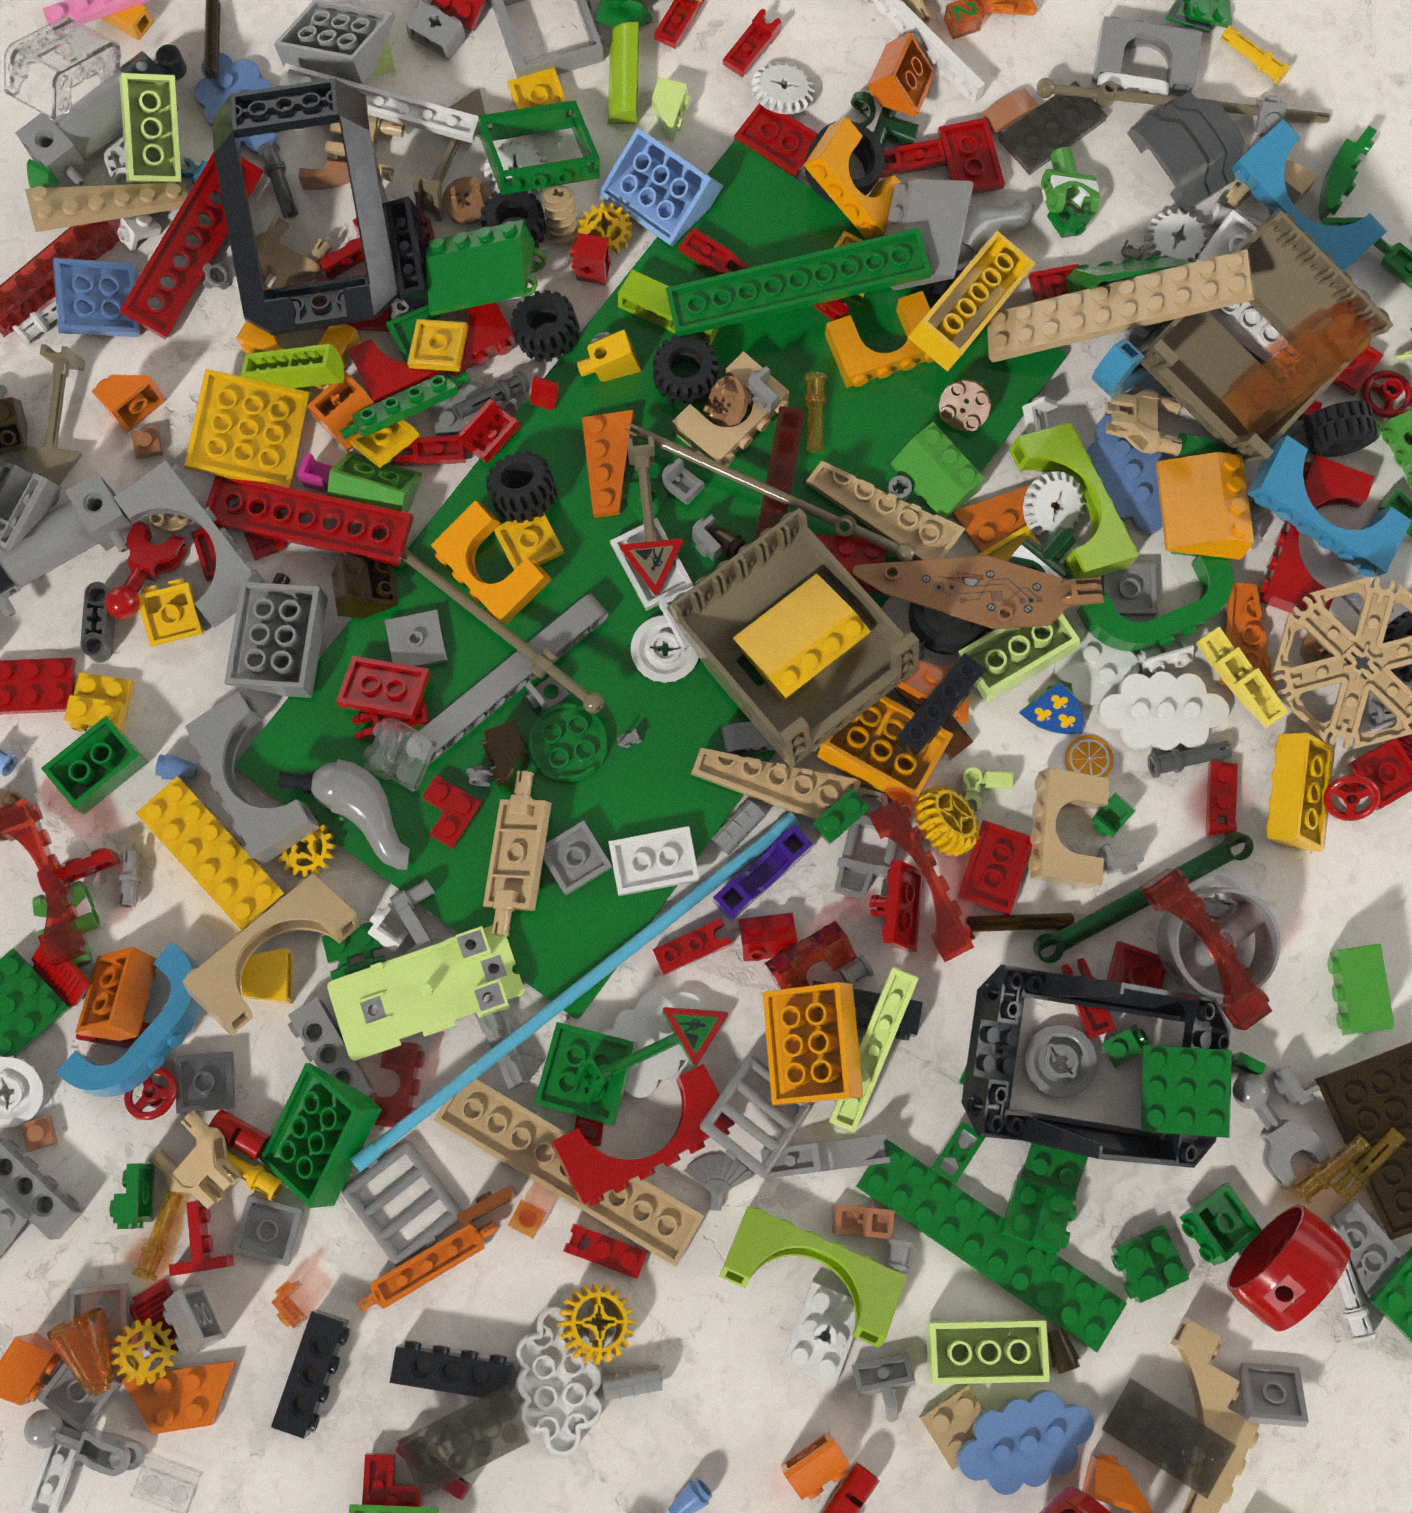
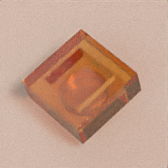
M521 1199L508 1226L534 1239L547 1212Z

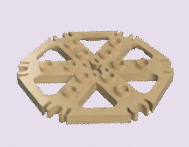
M1371 576L1309 593L1308 595L1314 599L1315 603L1313 604V601L1305 596L1302 598V601L1307 605L1305 611H1300L1296 606L1291 609L1299 618L1293 617L1290 612L1287 615L1272 673L1283 671V674L1275 675L1272 679L1273 681L1283 680L1285 687L1282 690H1277L1276 694L1282 695L1287 692L1290 694L1285 698H1279L1280 701L1323 742L1326 743V737L1330 732L1331 735L1328 738L1329 745H1334L1335 739L1338 736L1344 739L1342 748L1348 749L1351 744V738H1353L1351 749H1356L1412 734V730L1408 726L1410 723L1412 727V691L1390 670L1412 664V636L1383 643L1393 605L1396 603L1403 604L1412 613V594L1400 583H1397V588L1393 593L1392 591L1395 587V581L1393 580L1388 582L1386 589H1381L1379 586L1381 577L1374 578L1372 588H1370ZM1350 593H1359L1362 596L1363 604L1354 635L1325 608L1326 602L1329 599ZM1299 629L1306 630L1333 657L1299 666L1291 665L1288 661V655L1295 632ZM1355 657H1366L1368 660L1365 664L1370 671L1364 668L1356 669L1357 661ZM1340 683L1329 721L1325 723L1319 722L1300 704L1299 698L1302 693ZM1370 691L1395 715L1396 723L1391 728L1364 734L1359 730V725Z

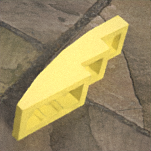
M1220 626L1195 642L1229 689L1265 728L1289 713L1259 668L1253 669L1240 648L1233 647Z

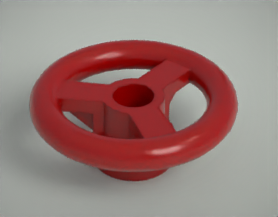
M1377 371L1371 374L1364 382L1362 399L1364 402L1371 404L1373 414L1382 418H1393L1407 412L1412 404V386L1403 375L1395 371ZM1388 378L1383 384L1375 383L1378 379ZM1404 390L1405 401L1401 407L1394 410L1393 401ZM1370 391L1378 394L1381 400L1384 401V410L1373 403Z
M1346 775L1337 778L1329 784L1325 790L1323 802L1326 810L1333 817L1344 821H1356L1369 816L1375 811L1380 802V791L1377 785L1365 776ZM1333 794L1344 801L1346 813L1334 807L1332 803ZM1372 795L1369 805L1355 813V806L1360 802V799Z
M161 1066L152 1073L162 1075L167 1080L169 1089L153 1083L150 1075L143 1082L142 1096L135 1105L133 1102L134 1089L124 1093L125 1107L133 1117L139 1120H153L162 1116L170 1109L177 1095V1082L169 1069ZM147 1106L155 1108L153 1111L143 1112V1109Z

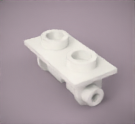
M1179 639L1162 647L1165 653H1161L1157 646L1141 650L1140 654L1136 655L1139 665L1142 664L1141 674L1150 676L1157 672L1182 668L1191 664L1194 645L1190 646L1187 640Z

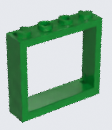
M576 100L478 116L479 137L501 195L600 178V158ZM566 111H571V114L566 115ZM492 123V127L488 128L487 124ZM571 128L583 156L581 158L503 170L493 141Z

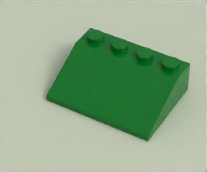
M523 219L429 241L426 254L429 313L431 316L526 295L535 242Z
M1155 255L1143 261L1131 258L1119 264H1113L1111 261L1103 262L1096 267H1089V265L1085 264L1075 267L1067 276L1066 282L1068 292L1073 293L1193 262L1173 257L1161 258L1160 255Z
M305 1063L260 1160L309 1208L334 1206L354 1167L350 1158L363 1148L381 1112V1108L363 1092L313 1064Z

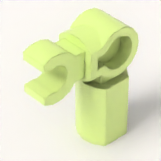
M974 767L966 769L961 776L962 792H965L963 800L965 802L969 800L974 801L976 811H980L982 801L978 797V793L981 792V785H984L985 788L1012 789L1013 771L985 770V773H981L979 769Z

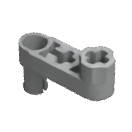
M427 878L409 890L405 891L403 889L390 897V901L416 945L405 951L406 954L435 945L413 910L415 908L414 905L435 894Z

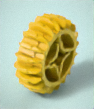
M936 785L922 792L921 796L914 803L915 809L913 813L917 816L915 822L920 826L918 830L924 833V839H928L931 842V846H936L940 853L945 852L948 856L961 855L972 849L973 845L980 838L979 831L981 829L977 825L979 820L974 816L975 811L969 807V802L963 800L962 794H956L955 789L949 790L946 785L942 787Z
M593 1283L591 1290L585 1284L581 1286V1293L577 1290L571 1292L573 1300L569 1298L564 1300L563 1303L569 1310H559V1315L566 1319L565 1321L558 1322L557 1327H565L566 1332L561 1333L559 1338L564 1339L568 1337L569 1342L565 1344L564 1348L568 1350L574 1346L575 1350L572 1354L574 1358H578L583 1352V1363H588L592 1357L594 1364L597 1365L601 1363L602 1358L607 1363L612 1361V1354L616 1357L622 1355L620 1347L628 1348L629 1342L624 1337H633L634 1332L627 1329V1327L634 1325L636 1321L627 1318V1315L633 1312V1308L625 1309L623 1306L628 1302V1299L626 1297L620 1300L617 1299L620 1295V1290L616 1289L610 1294L609 1284H605L601 1290L599 1283ZM591 1300V1307H588L586 1318L576 1319L581 1305L585 1301ZM601 1301L612 1309L615 1317H610L605 1313L604 1304H601ZM593 1319H596V1321L598 1322L601 1321V1323L608 1324L602 1325L601 1327L597 1328V1326L585 1323L590 1322ZM616 1328L611 1342L602 1348V1340H605L606 1330ZM578 1329L584 1330L588 1334L589 1342L592 1343V1346L581 1339L577 1332Z

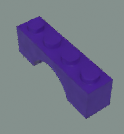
M794 824L751 867L738 877L732 879L714 895L713 903L732 922L812 850L813 843Z

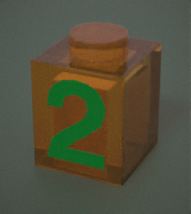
M958 0L947 4L944 21L952 39L980 31L982 20L985 17L984 10L981 4L978 5L977 0Z

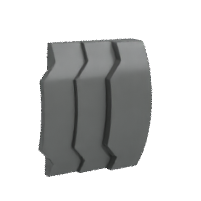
M1188 91L1172 103L1167 104L1154 114H1150L1132 126L1127 132L1140 153L1149 149L1175 186L1170 196L1182 212L1186 213L1236 179L1231 168L1241 158L1245 140L1233 120L1217 100L1198 99Z

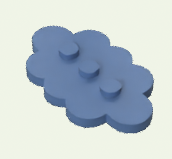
M219 53V76L216 79H207L205 77L199 81L194 88V95L197 103L205 109V119L212 127L213 116L230 94L272 88V85L269 81L262 79L260 70L254 62L239 60L233 63L228 55ZM203 60L202 65H201V70H202V73H203V75H204V77H205V73H204V60ZM276 133L240 138L241 147L246 145L251 153L258 156L257 149L260 145L267 142L278 143Z
M1107 415L1097 424L1095 430L1097 441L1090 445L1086 453L1090 456L1093 467L1101 477L1103 486L1108 496L1112 499L1122 521L1131 519L1134 527L1141 533L1154 534L1163 527L1156 463L1157 461L1167 459L1160 452L1153 454L1140 452L1125 438L1105 433L1106 423L1111 422V415Z
M1039 1390L1033 1393L1028 1401L1019 1397L1010 1398L1003 1404L1000 1411L985 1409L977 1415L972 1426L974 1438L960 1446L956 1455V1463L960 1472L968 1479L974 1481L986 1479L990 1487L1003 1495L1013 1494L1020 1489L1023 1483L1031 1487H1038L1047 1481L1051 1473L1065 1475L1072 1471L1078 1459L1076 1446L1086 1442L1092 1435L1094 1429L1093 1418L1084 1407L1077 1404L1064 1405L1058 1395L1048 1390Z

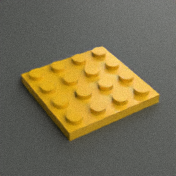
M205 369L184 469L229 479L258 481L291 488L310 392Z

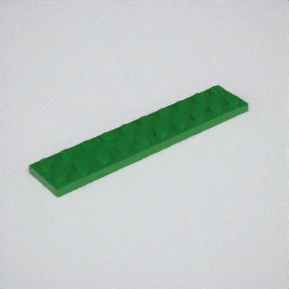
M915 228L667 287L666 292L676 336L681 337L682 335H690L930 278L931 269L920 229Z
M888 1139L884 1141L886 1157H890L891 1162L869 1165L855 1187L887 1209L895 1210V1214L1098 1353L1127 1305L1125 1301L1058 1255L1049 1254L1001 1235L1000 1232L1004 1221L1001 1216Z

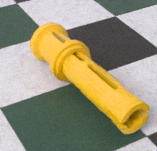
M1231 25L1222 33L1220 40L1256 65V71L1265 73L1273 79L1275 85L1279 84L1290 70L1291 66L1283 64L1276 59L1272 51L1265 52Z
M227 1150L229 1162L242 1175L241 1179L246 1181L247 1187L251 1190L254 1188L268 1196V1200L274 1201L285 1184L276 1176L265 1171L266 1167L263 1165L254 1166Z

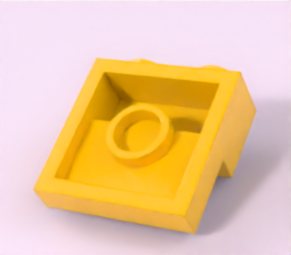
M180 578L168 581L169 587L158 589L157 585L141 588L143 594L138 595L140 598L139 610L150 647L204 633L197 606L194 604L197 600L191 581L184 583V579Z
M79 672L74 696H69L64 721L70 725V729L86 732L87 728L90 729L107 716L123 733L134 682L128 679Z

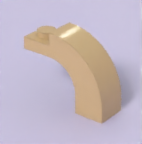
M1286 160L1284 170L1285 186L1295 206L1311 189L1317 176L1300 164ZM1235 179L1232 185L1233 188L1226 196L1228 201L1225 205L1226 208L1234 210L1252 195L1250 188Z

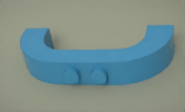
M1126 338L1112 346L1092 375V380L1111 398L1117 397L1150 375L1140 364L1141 360L1145 357L1138 350L1141 345L1135 348Z
M171 942L153 962L169 979L171 986L170 997L165 1008L121 1058L111 1064L98 1066L89 1057L75 1050L56 1073L70 1085L98 1097L122 1095L146 1081L155 1070L163 1065L165 1058L170 1052L182 1043L184 1036L193 1027L202 1010V1007L188 994L182 982L192 969L199 967L188 953Z

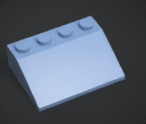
M637 127L598 194L610 203H613L617 208L622 207L624 213L629 214L635 221L673 246L710 209L723 185L656 138Z

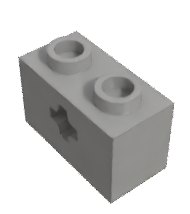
M423 1L420 2L405 23L410 39L449 61L466 39L463 24L459 19L454 16L449 17L442 13L435 5H428Z

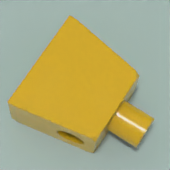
M625 330L589 344L587 349L590 357L577 362L582 377L596 372L601 382L641 372L635 349Z
M281 948L251 955L241 977L242 996L255 1000L292 1004L293 951L288 948Z

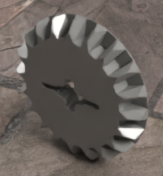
M1051 1025L1038 1031L1031 1038L1025 1050L1024 1064L1026 1074L1040 1092L1051 1097L1067 1098L1078 1095L1091 1084L1097 1071V1055L1089 1038L1080 1030L1068 1025ZM1053 1052L1059 1057L1066 1056L1067 1060L1064 1062L1066 1069L1061 1066L1057 1068L1054 1066L1053 1063H1055L1056 1058Z

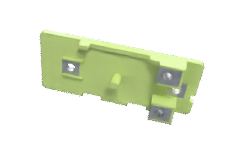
M493 925L486 928L481 926L457 934L455 937L446 939V941L385 962L370 965V968L330 981L327 984V989L349 1058L352 1061H358L401 1046L400 1039L423 1032L424 1037L455 1027V1020L475 1013L481 1018L509 1008L508 1000L523 995L524 987L520 975L512 971L516 963L507 936L491 934ZM474 942L476 947L473 950H468L466 948L468 943ZM491 964L499 966L497 973L492 974L489 972L488 968ZM488 994L494 996L493 1001L490 1003L484 1002V997ZM372 1005H376L379 1008V1012L375 1016H371L368 1013V1009Z

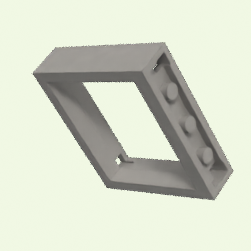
M491 0V5L517 78L555 67L556 73L559 75L604 61L603 50H607L603 35H598L597 29H599V24L595 21L596 15H591L589 9H592L590 0L574 1L591 46L525 65L505 6L525 0Z

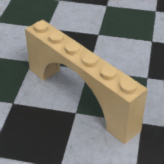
M312 873L307 878L301 879L293 890L279 898L265 913L256 916L252 924L243 931L237 932L224 947L214 951L200 967L192 969L182 982L188 994L232 1036L253 1018L249 1005L241 996L240 986L244 967L255 950L277 935L298 930L319 932L333 938L340 944L360 927L357 913Z

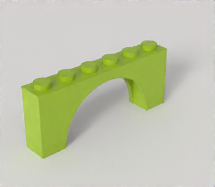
M1071 422L1017 437L1009 452L1019 472L1028 470L1065 472L1073 476L1076 482L1080 483L1079 487L1084 492L1082 496L1089 511L1091 531L1087 543L1075 548L1064 561L1070 570L1072 578L1100 577L1129 568L1139 557L1136 545L1130 539L1124 522L1120 519L1112 499L1108 496L1103 486L1101 477L1093 467L1091 458L1086 453L1079 434L1074 430Z
M748 1206L719 1277L746 1288L754 1273L772 1260L781 1257L798 1256L818 1261L831 1269L842 1280L850 1293L855 1311V1326L852 1336L879 1348L887 1337L907 1276L901 1274L899 1270L874 1262L871 1257L865 1254L851 1252L840 1243L826 1241L813 1231L799 1229L788 1220L774 1218L761 1208Z

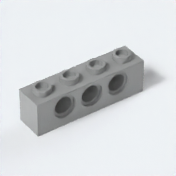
M316 997L288 1014L291 1020L288 1026L296 1038L301 1037L305 1044L302 1050L310 1062L314 1060L318 1068L336 1078L342 1073L347 1072L350 1075V1083L348 1085L363 1092L369 1098L377 1094L359 1062L352 1061L349 1058L342 1033L322 999ZM320 1025L322 1027V1035L320 1038L313 1040L310 1036V1031L314 1026ZM333 1048L336 1051V1059L332 1063L327 1064L324 1060V1054L328 1049Z
M8 1137L0 1138V1188L30 1215L28 1220L49 1240L60 1239L83 1213L77 1207L79 1202L70 1194L66 1193L64 1195L57 1189L59 1184L47 1174L45 1176L37 1170L39 1165L29 1156L23 1157L17 1151L19 1147L14 1141ZM10 1160L13 1168L7 1175L4 1172V1165ZM27 1179H30L33 1183V1188L27 1194L24 1190V1183ZM48 1197L53 1201V1207L50 1212H46L44 1209V1202Z

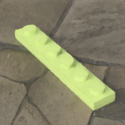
M891 967L859 1045L863 1098L837 1100L830 1115L829 1123L851 1132H856L918 982V976L897 967Z

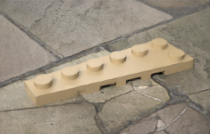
M184 182L54 188L37 186L25 189L35 232L180 209L188 195Z
M824 461L819 463L806 481V485L881 536L900 545L905 542L914 545L916 551L913 558L916 560L946 558L965 531L964 527L937 514L934 516L922 510V507L913 503L911 505L898 499V496L890 492L887 494L875 488L873 484L859 480L854 475Z
M700 748L691 775L813 821L817 820L850 789L853 788L858 792L861 780L830 773L825 774L805 768H790L785 764H775L760 761V759L740 757L735 754Z

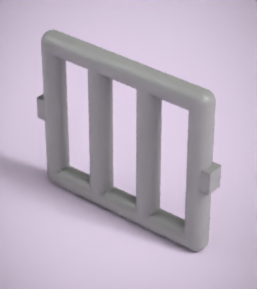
M748 1055L701 1122L700 1129L725 1148V1154L732 1160L737 1158L757 1175L766 1178L811 1111L813 1104L812 1102L798 1103L799 1108L792 1119L772 1105L771 1102L744 1082L750 1070L753 1069L770 1083L769 1068L755 1056ZM736 1091H739L785 1128L777 1141L729 1104ZM721 1113H724L770 1150L763 1163L714 1126Z
M404 1140L380 1160L376 1159L368 1166L369 1168L342 1190L344 1198L395 1266L405 1263L423 1247H430L437 1241L436 1237L458 1220L457 1214L463 1212L410 1140ZM406 1154L415 1168L365 1206L356 1192ZM423 1176L432 1190L382 1229L373 1215ZM440 1199L449 1213L399 1252L389 1238Z

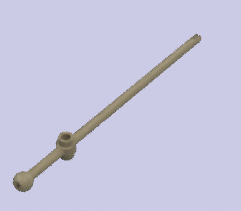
M1042 78L1038 81L1036 90L1037 95L1041 98H1049L1052 94L1096 99V104L1101 108H1107L1114 101L1166 106L1179 98L1118 91L1117 85L1112 81H1106L1099 88L1054 84L1051 79ZM1218 101L1227 113L1258 115V105ZM1286 109L1285 119L1319 123L1330 121L1328 113Z
M628 424V426L639 430L638 434L626 429L629 434L647 442L648 437L653 436L655 446L792 508L798 509L800 507L804 513L835 526V530L840 536L846 537L851 534L896 554V558L900 562L911 561L916 549L911 543L905 542L900 545L856 525L855 519L850 515L838 517L635 424ZM843 521L849 523V530H844L842 528Z
M379 529L374 537L377 540H381L387 533ZM406 548L404 549L401 559L533 662L529 668L532 673L540 679L546 673L582 700L583 707L587 712L595 714L604 706L603 697L597 692L589 693L554 665L558 659L556 655L546 648L541 654L538 653Z

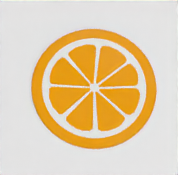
M1084 735L1074 739L1069 744L1065 760L1069 771L1106 777L1113 766V753L1110 746L1103 739L1093 735Z

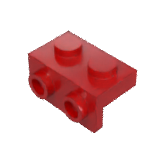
M489 399L468 424L462 428L457 437L467 451L488 464L521 425L517 419L501 410L493 399Z
M793 912L738 919L744 961H760L762 959L778 957L786 958L798 954Z

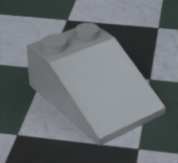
M202 1285L181 1288L175 1291L163 1303L166 1309L163 1311L164 1318L170 1327H174L177 1337H175L176 1345L181 1353L185 1352L187 1357L225 1338Z

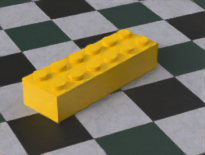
M996 231L912 331L908 339L948 371L1036 263L999 231Z
M178 776L136 812L140 819L241 931L252 924L256 916L265 913L279 898L287 895L258 861L248 856L244 846L189 785Z

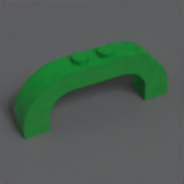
M1199 555L1191 563L1201 585L1199 600L1146 622H1133L1121 616L1115 609L1108 593L1102 594L1104 598L1103 604L1081 605L1076 611L1086 629L1097 640L1111 648L1122 651H1140L1158 644L1161 647H1165L1175 642V637L1183 634L1186 638L1197 633L1199 627L1206 624L1224 607L1233 587L1232 565L1229 558Z

